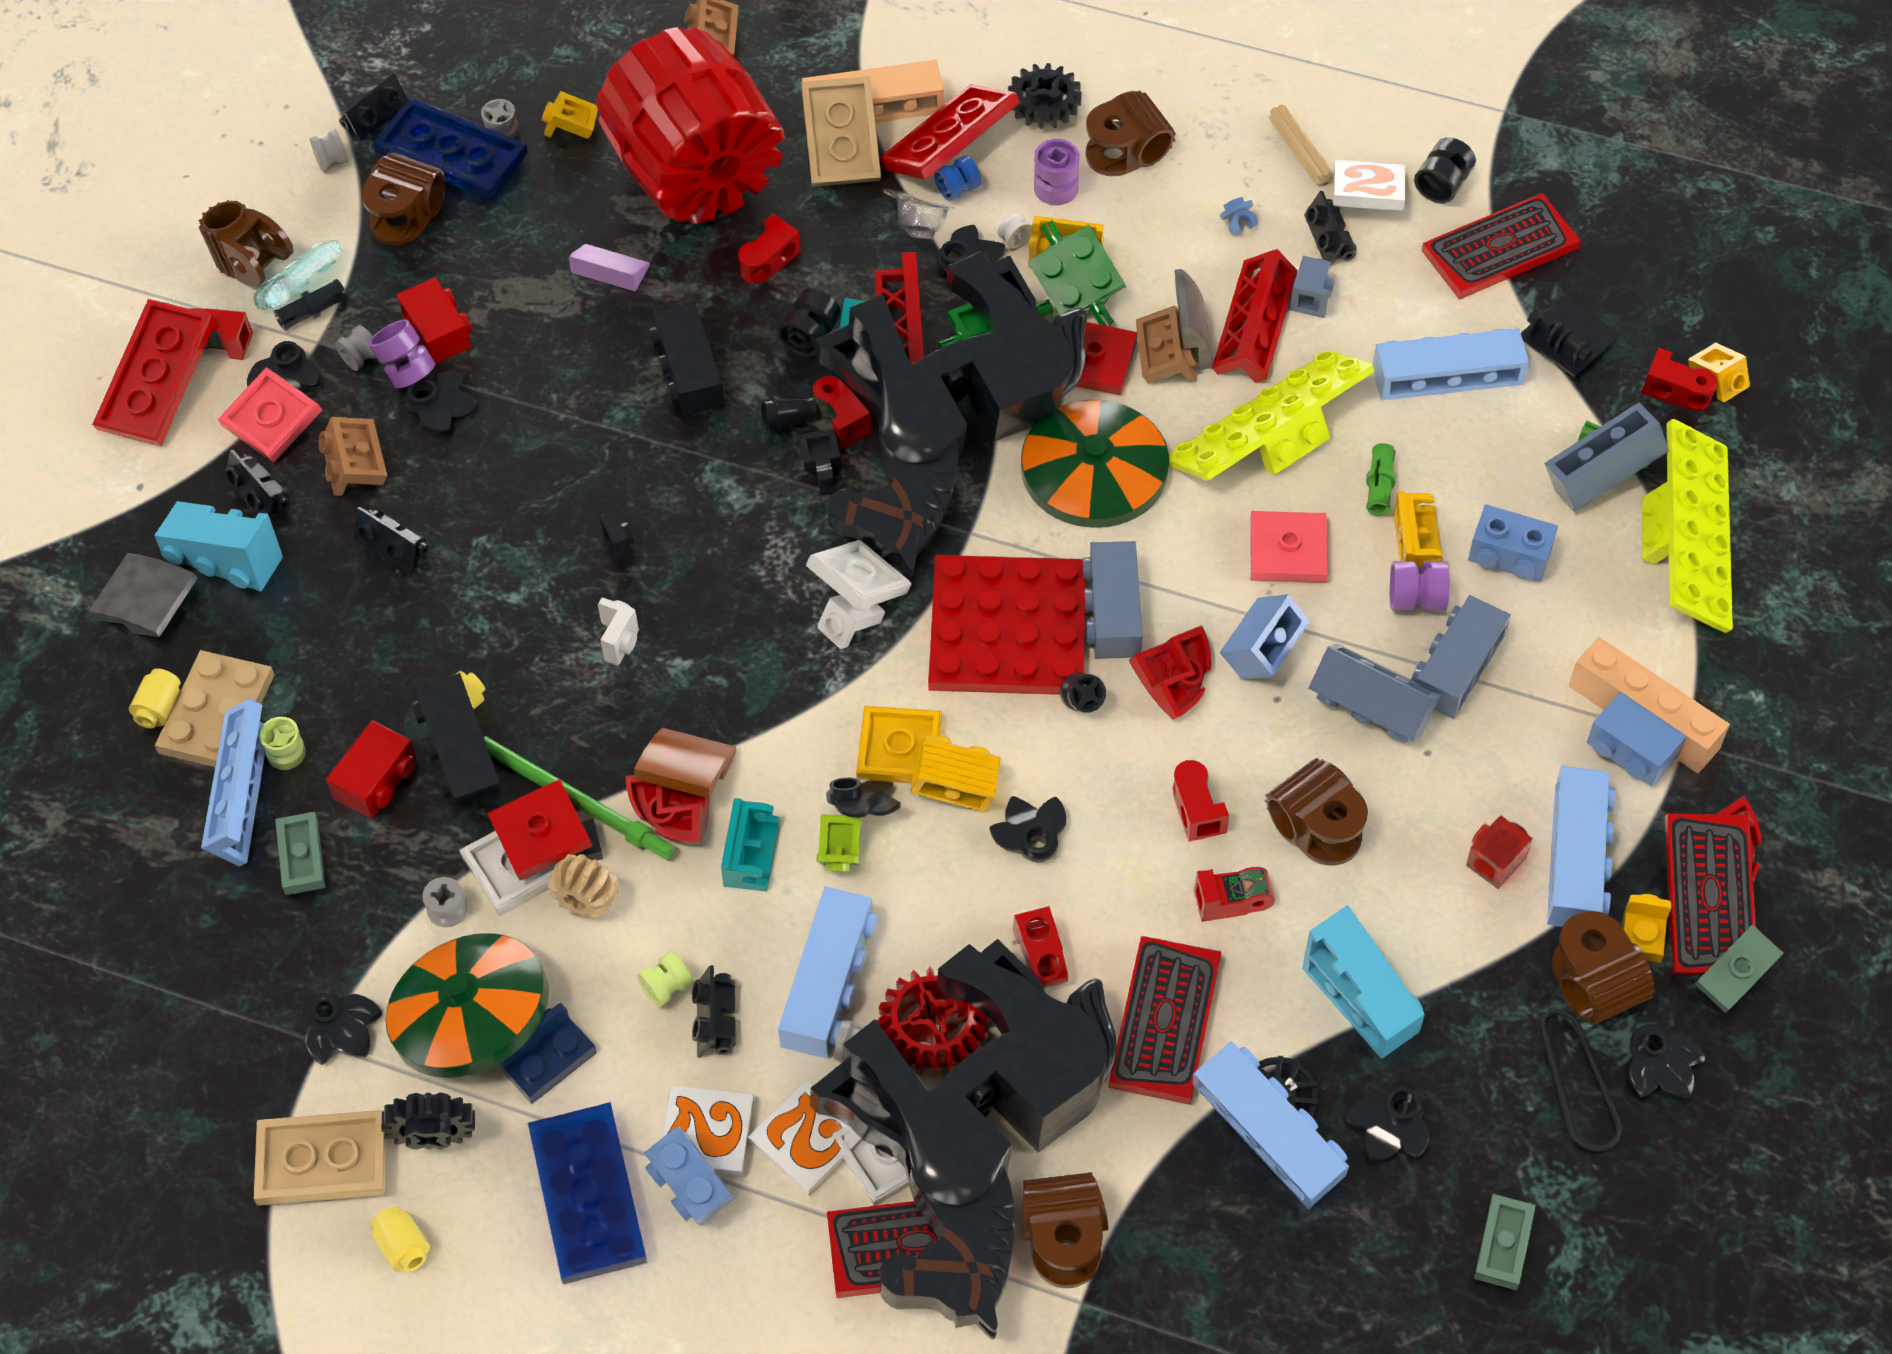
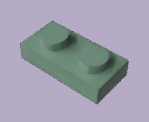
M310 812L275 819L282 889L285 895L325 888L319 824L316 813Z
M1496 1194L1492 1195L1474 1279L1513 1290L1518 1289L1536 1205Z

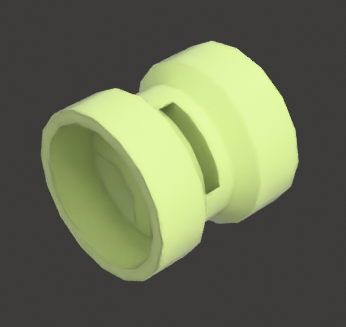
M275 717L263 724L260 729L259 738L268 762L279 770H289L298 766L305 758L306 749L297 724L287 717Z
M671 950L660 957L658 965L653 968L646 967L636 974L639 984L646 995L659 1008L671 1000V994L675 991H684L694 984L693 978L683 961Z

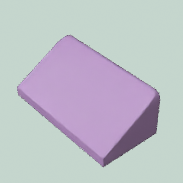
M584 244L569 257L571 273L635 292L650 267L649 262L588 244Z

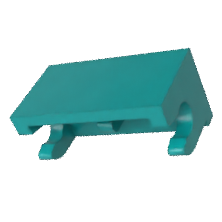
M734 798L721 864L724 887L767 892L780 823L779 817L772 815L774 809L772 805L742 801L740 798Z

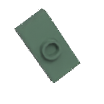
M1751 925L1695 985L1726 1013L1783 955V952L1754 925Z

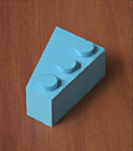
M177 501L154 535L161 555L172 564L180 565L182 563L196 568L206 576L212 577L216 575L229 580L239 588L249 587L261 592L283 558L269 515L258 513L256 518L242 517L243 513L241 510L231 509L228 515L214 513L216 510L213 506Z
M1348 905L1309 931L1302 969L1381 1059L1420 1032L1425 1015L1420 1002L1407 990Z

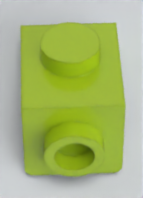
M821 814L819 853H817L816 862L826 863L825 871L849 872L850 864L859 865L862 818Z

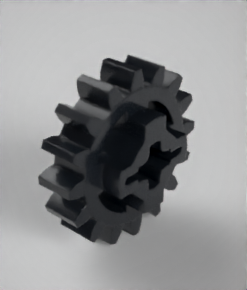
M1046 63L1044 69H1040L1037 64H1033L1032 71L1030 72L1024 68L1020 69V77L1013 76L1012 85L1008 86V91L1016 93L1020 102L1012 109L1015 110V118L1021 119L1025 117V125L1027 126L1033 122H1038L1039 129H1043L1045 123H1050L1053 128H1057L1058 120L1067 124L1069 122V114L1076 116L1078 114V106H1081L1080 81H1074L1073 72L1064 74L1063 66L1053 70L1050 63Z
M416 1092L409 1094L406 1100L395 1098L393 1099V1104H386L382 1112L381 1132H385L384 1138L394 1139V1144L396 1145L406 1143V1147L414 1150L420 1148H437L441 1150L449 1147L451 1142L461 1144L463 1143V1138H471L472 1131H475V1110H472V1104L463 1103V1098L461 1097L451 1099L450 1095L442 1092L437 1094L426 1092L424 1095Z

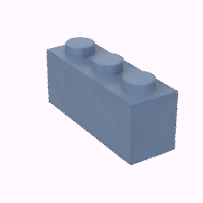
M1638 402L1544 464L1555 492L1576 512L1669 452L1660 423Z
M1136 541L1090 542V557H1083V579L1090 580L1091 589L1084 590L1085 612H1092L1093 621H1086L1087 644H1094L1095 659L1131 658L1141 652L1143 637Z
M1471 595L1468 596L1462 607L1456 605L1453 608L1446 623V626L1449 628L1444 635L1441 633L1436 635L1429 649V654H1431L1427 663L1420 661L1411 678L1412 681L1441 695L1434 710L1455 719L1506 636L1511 614Z
M1338 643L1327 647L1308 688L1318 693L1316 698L1324 704L1332 707H1338L1340 704L1352 710L1351 716L1356 720L1368 725H1372L1375 722L1387 728V735L1405 743L1408 739L1414 741L1422 737L1441 697L1440 694Z

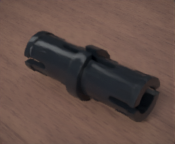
M334 279L329 284L311 293L308 291L301 293V298L279 309H275L273 313L275 317H278L276 320L283 331H286L288 328L312 316L313 319L320 317L321 311L343 300H347L348 296L347 293H343L345 289L338 279Z

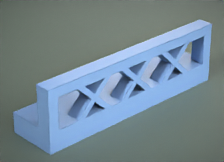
M251 698L225 711L201 846L202 849L237 866L246 864L248 860L265 757V750L259 738L260 729L264 724L260 722L262 704ZM236 844V849L231 848V846Z

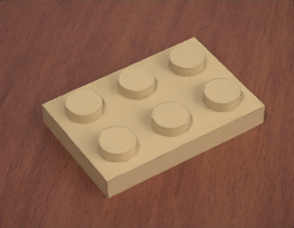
M870 76L801 82L811 186L880 181L881 173Z
M200 650L155 744L158 754L215 767L225 711L250 698L262 704L275 675L272 667Z
M384 1110L257 1120L254 1201L257 1206L386 1195L387 1139L384 1138L385 1132H381L382 1112Z

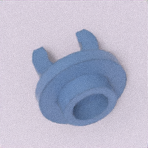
M1239 197L1223 205L1225 211L1220 214L1221 220L1230 218L1228 229L1233 236L1241 232L1238 219L1245 220L1249 229L1257 225L1255 214L1248 210L1254 206L1252 200L1244 201L1243 197Z

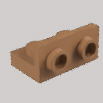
M697 0L695 4L690 3L684 18V22L688 24L687 29L696 27L707 31L734 56L739 5L725 0Z
M1174 305L1136 319L1142 377L1150 384L1178 373H1182L1188 382L1195 381V366L1199 365L1198 356L1194 348L1183 349L1177 307Z
M331 417L326 430L320 433L319 450L325 455L326 480L331 482L334 496H342L348 483L383 485L387 472L374 420Z

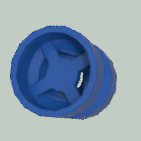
M968 155L955 159L953 165H944L934 173L937 188L948 201L960 197L962 191H972L982 184L979 169Z

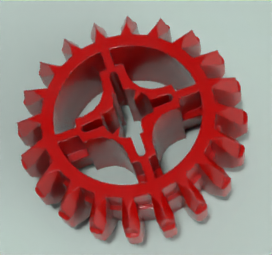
M931 967L927 969L926 976L920 977L919 973L913 969L910 974V982L899 977L896 981L897 990L887 988L885 993V1000L887 1002L880 1003L878 1009L881 1017L877 1019V1022L908 1065L915 1064V1070L919 1076L924 1072L925 1068H932V1074L937 1078L941 1067H946L950 1072L956 1067L957 1061L960 1063L970 1054L981 1048L980 1042L985 1041L988 1037L986 1026L989 1024V1017L971 1004L945 996L937 988V975H934V970ZM918 1003L919 1009L913 1014L908 1015V1020L900 1022L903 1014L912 1005ZM967 1021L961 1033L951 1041H948V1033L958 1028L959 1023ZM919 1042H927L930 1045L922 1044Z

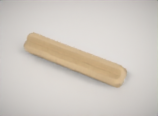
M1285 105L1273 107L1270 110L1271 115L1269 119L1317 185H1322L1325 182L1328 183L1332 179L1331 168Z

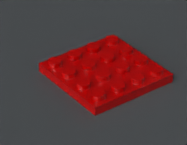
M935 555L928 691L1060 695L1061 684L1068 675L1084 672V590L1086 580L1083 579V559Z

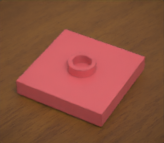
M266 367L217 420L222 427L274 463L319 415L322 409L319 404Z
M1251 511V580L1326 583L1328 576L1326 513Z

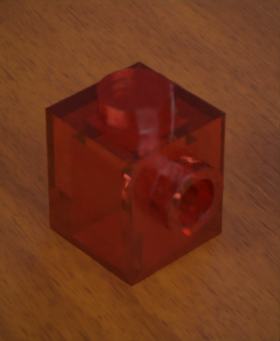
M1500 815L1491 826L1485 823L1476 832L1472 839L1473 845L1471 846L1466 866L1499 889L1526 860L1533 838L1528 835L1521 825L1510 822Z

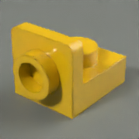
M560 91L555 102H548L542 116V121L546 122L544 135L551 137L555 128L558 127L589 139L595 125L598 112L597 106Z
M1714 343L1688 359L1689 367L1692 369L1704 368L1716 376L1717 399L1722 402L1728 401L1750 386L1746 356L1720 344Z
M1652 894L1630 895L1623 914L1622 928L1631 942L1641 948L1647 961L1661 963L1664 956L1666 923L1671 911V901L1660 899Z

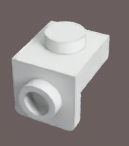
M838 595L829 599L818 623V629L837 647L843 649L849 646L855 631L880 624L885 611L878 604L858 610L844 597Z
M601 598L598 603L601 622L608 626L600 640L604 660L619 665L625 653L630 654L636 644L639 631L635 609L625 602Z

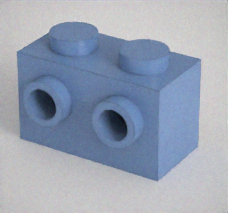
M1485 504L1472 540L1468 561L1478 563L1485 568H1495L1512 573L1522 579H1532L1541 582L1553 548L1558 525Z
M1289 594L1257 598L1220 651V654L1241 679L1273 677L1310 620Z
M1620 692L1593 722L1587 743L1599 755L1610 758L1625 768L1630 776L1637 780H1642L1653 787L1679 757L1686 735Z
M679 1126L644 1152L650 1161L645 1166V1169L659 1187L667 1183L675 1193L676 1197L671 1200V1203L686 1222L693 1217L696 1222L703 1225L735 1199V1196L693 1141Z

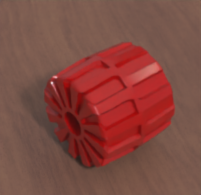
M675 27L663 30L661 33L643 39L632 46L607 72V77L601 90L598 91L596 106L600 111L599 123L623 165L665 216L677 222H686L687 220L693 224L710 222L715 219L717 208H719L723 215H729L745 205L742 194L749 190L758 195L770 182L763 173L767 167H779L783 153L777 149L775 144L785 140L784 130L747 71L723 44L715 40L707 31L696 27L692 29H679Z

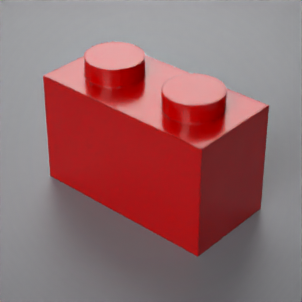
M436 277L397 294L403 319L409 320L419 336L418 343L425 346L435 364L471 348L468 333L472 332L470 321L464 312H457L455 309L457 308V303L449 288L443 290Z
M372 720L326 778L333 799L372 819L380 808L382 809L388 805L393 796L394 789L401 780L408 778L413 772L417 758L410 739Z

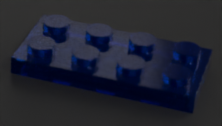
M411 97L373 142L375 152L386 156L388 153H396L442 169L447 182L491 200L528 154L527 145L524 142Z
M611 1102L529 1122V1132L562 1283L567 1284L648 1263Z

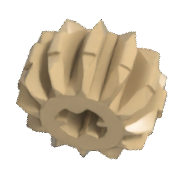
M568 854L554 868L548 883V887L551 890L550 895L553 899L559 901L560 907H566L571 911V914H580L585 919L589 917L600 919L603 914H606L609 907H612L617 899L620 887L617 884L618 878L608 872V866H602L597 863L596 859L590 860L583 854L578 856Z

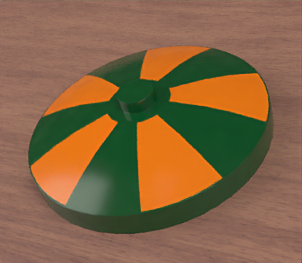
M1082 400L1060 406L1056 411L1039 419L1033 425L1022 447L1021 473L1028 494L1046 513L1058 520L1076 526L1089 528L1111 527L1139 517L1150 509L1161 496L1168 477L1169 454L1161 432L1140 412L1112 401Z
M480 933L462 936L445 942L419 958L397 982L386 1009L385 1021L388 1037L401 1059L407 1065L429 1076L455 1078L469 1076L490 1069L517 1052L530 1039L541 1023L549 999L546 973L534 952L527 945L506 935Z

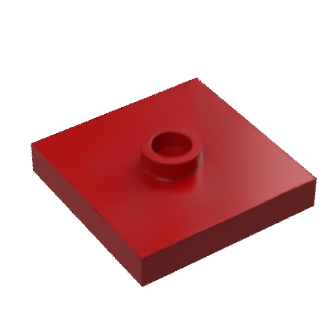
M1087 322L1085 329L1086 363L1081 378L1075 386L1121 395L1137 343V332Z
M560 779L487 813L519 881L564 860L568 854L575 855L593 846Z

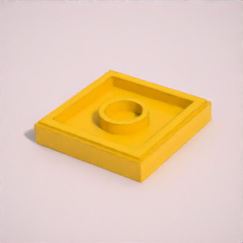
M864 706L856 778L858 780L911 783L916 751L925 737L940 736L942 711Z

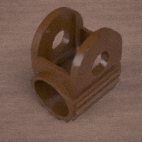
M1140 90L1124 92L1112 100L1096 106L1090 111L1086 119V131L1090 138L1086 145V161L1091 169L1105 176H1121L1137 170L1141 166H1151L1160 161L1169 149L1172 148V143L1176 141L1174 138L1176 133L1147 93H1142ZM1108 148H1117L1123 154L1119 158L1111 159L1106 157L1103 152Z
M388 153L377 161L362 187L361 198L364 207L371 213L369 226L373 236L378 241L388 245H402L413 241L423 232L430 218L437 216L443 204L446 190L445 182L447 179L444 178L445 173L442 172V169L396 153ZM404 216L407 218L406 223L400 227L388 225V221L393 217Z
M227 200L222 203L218 202L217 205L208 207L209 210L206 213H202V219L198 220L200 223L198 228L220 273L235 278L250 287H259L265 281L266 277L263 270L275 258L287 260L293 254L294 249L289 237L274 220L257 210L246 208L245 204L238 201ZM243 246H249L258 250L259 256L257 260L254 257L256 254Z
M1315 758L1265 795L1267 798L1264 800L1267 804L1266 809L1279 833L1288 842L1295 843L1314 862L1327 866L1341 865L1350 861L1358 853L1362 842V830L1366 825L1368 816L1367 805L1362 795L1353 787L1349 778L1335 765L1323 759ZM1323 841L1331 842V843H1336V844H1327V843H1324Z
M1586 911L1573 915L1565 922L1559 936V945L1556 947L1552 957L1551 967L1565 1001L1580 1018L1594 1025L1653 998L1652 993L1655 992L1653 989L1654 982L1647 958L1641 948L1631 942L1616 920L1600 912ZM1590 933H1592V934H1597V935H1599L1603 940H1601V939H1599V938H1597V937L1591 936V935H1586V934H1590Z
M1093 1173L1023 1180V1241H1030L1032 1260L1037 1273L1047 1283L1059 1288H1075L1087 1283L1096 1274L1100 1266L1103 1231H1108L1109 1229L1104 1201ZM1070 1243L1072 1246H1064L1062 1244Z

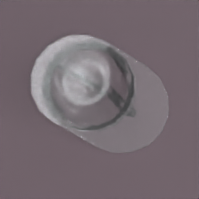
M883 189L884 193L897 199L898 223L904 227L909 236L914 238H933L935 232L943 228L949 209L956 208L934 203L905 192Z

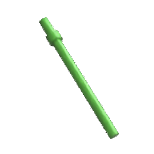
M483 737L490 757L539 786L544 787L559 779L489 737ZM561 780L573 806L623 834L625 840L639 849L645 847L667 861L673 857L676 847L654 835L652 828L640 821H630Z

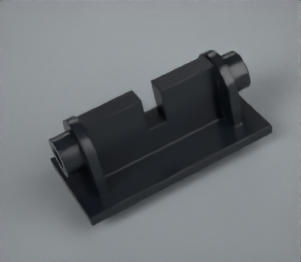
M392 73L386 79L379 81L377 86L349 109L341 112L340 125L346 130L352 128L359 141L363 140L409 102L396 75Z
M1319 191L1304 214L1322 259L1332 263L1335 258L1349 261L1356 255V244L1353 242L1349 231H1344L1346 224L1341 215L1340 207L1333 206V200L1326 199L1324 192Z
M230 450L227 468L225 469V479L228 485L234 488L244 499L249 509L257 515L258 513L268 514L269 517L271 511L286 510L290 505L289 494L275 480L270 481L271 475L259 463L258 459L248 454L239 457L234 450Z
M361 507L357 508L354 538L408 573L413 571L414 558L418 556L420 558L425 557L430 549L424 537L416 535L407 528L399 532L401 525L386 516L383 511L379 509L366 511Z
M710 965L701 978L695 980L692 988V1002L697 1004V1017L692 1026V1039L697 1042V1057L699 1058L704 1055L708 1048H715V1052L719 1055L730 1054L732 1047L736 1045L735 1017L721 1015V1012L733 1013L735 1011V982L731 980V975L728 973H719L714 977V965Z

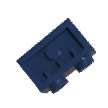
M559 1003L552 1009H546L541 1023L530 1039L512 1056L499 1063V1066L507 1078L533 1104L594 1056L597 1051L595 1045L569 1018L567 1008L562 1003Z

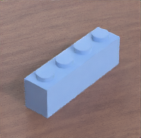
M1519 328L1496 329L1489 332L1471 334L1460 333L1443 337H1424L1407 341H1388L1376 344L1373 359L1374 375L1381 401L1524 385L1529 365Z
M1561 766L1554 794L1547 925L1563 927L1570 917L1586 911L1600 912L1606 915L1609 913L1611 895L1608 892H1604V881L1610 880L1612 871V857H1605L1606 846H1611L1614 832V823L1607 822L1608 811H1613L1615 803V788L1609 787L1610 772Z
M824 887L778 1028L780 1048L826 1059L829 1058L832 1045H836L838 1032L843 1022L840 1021L844 1008L850 1009L853 1004L856 986L852 985L855 972L862 973L865 965L867 950L863 949L866 937L873 938L876 930L878 914L873 913L872 897Z
M1230 1041L1194 1073L1192 1085L1306 1208L1310 1209L1346 1176L1349 1166L1345 1161L1348 1158L1338 1144L1333 1140L1326 1142L1317 1133V1123L1304 1109L1301 1108L1297 1111L1287 1101L1289 1097L1287 1091L1275 1078L1271 1077L1268 1080L1257 1069L1260 1064L1246 1047L1239 1049Z

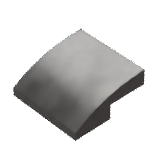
M1176 269L1174 270L1183 349L1197 348L1199 370L1212 368L1213 358L1202 293L1195 281L1184 270Z
M127 553L89 609V612L97 621L124 624L133 634L160 637L198 578L194 573L171 563L143 555Z

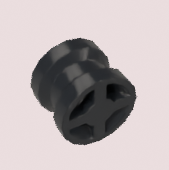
M1073 673L1063 680L1060 687V697L1067 708L1083 713H1091L1103 705L1106 698V688L1101 679L1095 675Z

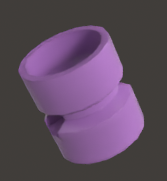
M1050 139L1041 143L1035 150L1034 192L1038 199L1049 205L1067 204L1078 193L1080 153L1071 142L1064 139Z
M406 319L396 321L381 329L368 342L378 361L387 363L384 370L395 388H403L414 384L429 374L435 366V362L425 346L417 345L419 336L409 320Z
M1392 561L1389 582L1390 607L1392 611H1413L1417 605H1421L1424 611L1447 610L1450 589L1447 562L1425 561L1422 567H1417L1414 561Z

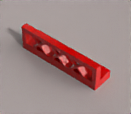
M1278 249L1243 261L1212 365V369L1218 375L1241 368L1255 383L1266 380L1268 377L1298 272ZM1261 268V270L1252 278L1254 270ZM1254 293L1253 297L1244 305L1245 301ZM1246 320L1245 324L1236 332L1237 328ZM1238 347L1236 356L1229 357V355Z
M916 252L902 253L903 269L874 270L876 296L884 295L889 310L895 306L905 313L895 323L899 336L907 341L903 347L906 354L908 353L909 362L915 364L924 358L917 257ZM903 281L904 285L893 295L882 287V282Z

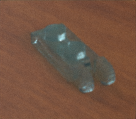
M337 240L319 242L261 286L260 290H256L253 302L261 310L281 307V305L289 301L290 291L292 293L300 291L310 283L308 277L316 271L322 273L331 268L336 263L334 258L344 251Z

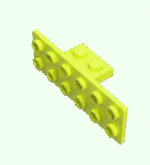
M1334 351L1321 352L1304 367L1288 373L1287 378L1281 382L1263 389L1259 396L1247 404L1234 408L1231 414L1221 421L1206 426L1201 434L1190 441L1177 445L1175 450L1169 454V466L1208 481L1259 448L1266 472L1276 475L1331 438L1321 406L1374 372L1373 364Z
M1672 419L1667 422V446L1669 452H1667L1668 481L1642 497V560L1654 565L1669 556L1670 606L1727 633L1733 629L1728 449L1724 444Z

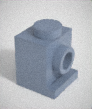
M1302 257L1292 289L1291 311L1325 318L1328 299L1331 297L1335 278L1329 277L1331 262L1319 258Z

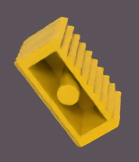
M925 737L916 751L910 793L912 795L918 794L920 797L926 796L928 799L933 798L935 801L941 800L943 803L948 802L950 805L964 806L965 809L971 808L972 810L986 812L996 795L1001 757L990 754L989 750L984 747L971 746L966 748L952 744V741L946 737Z

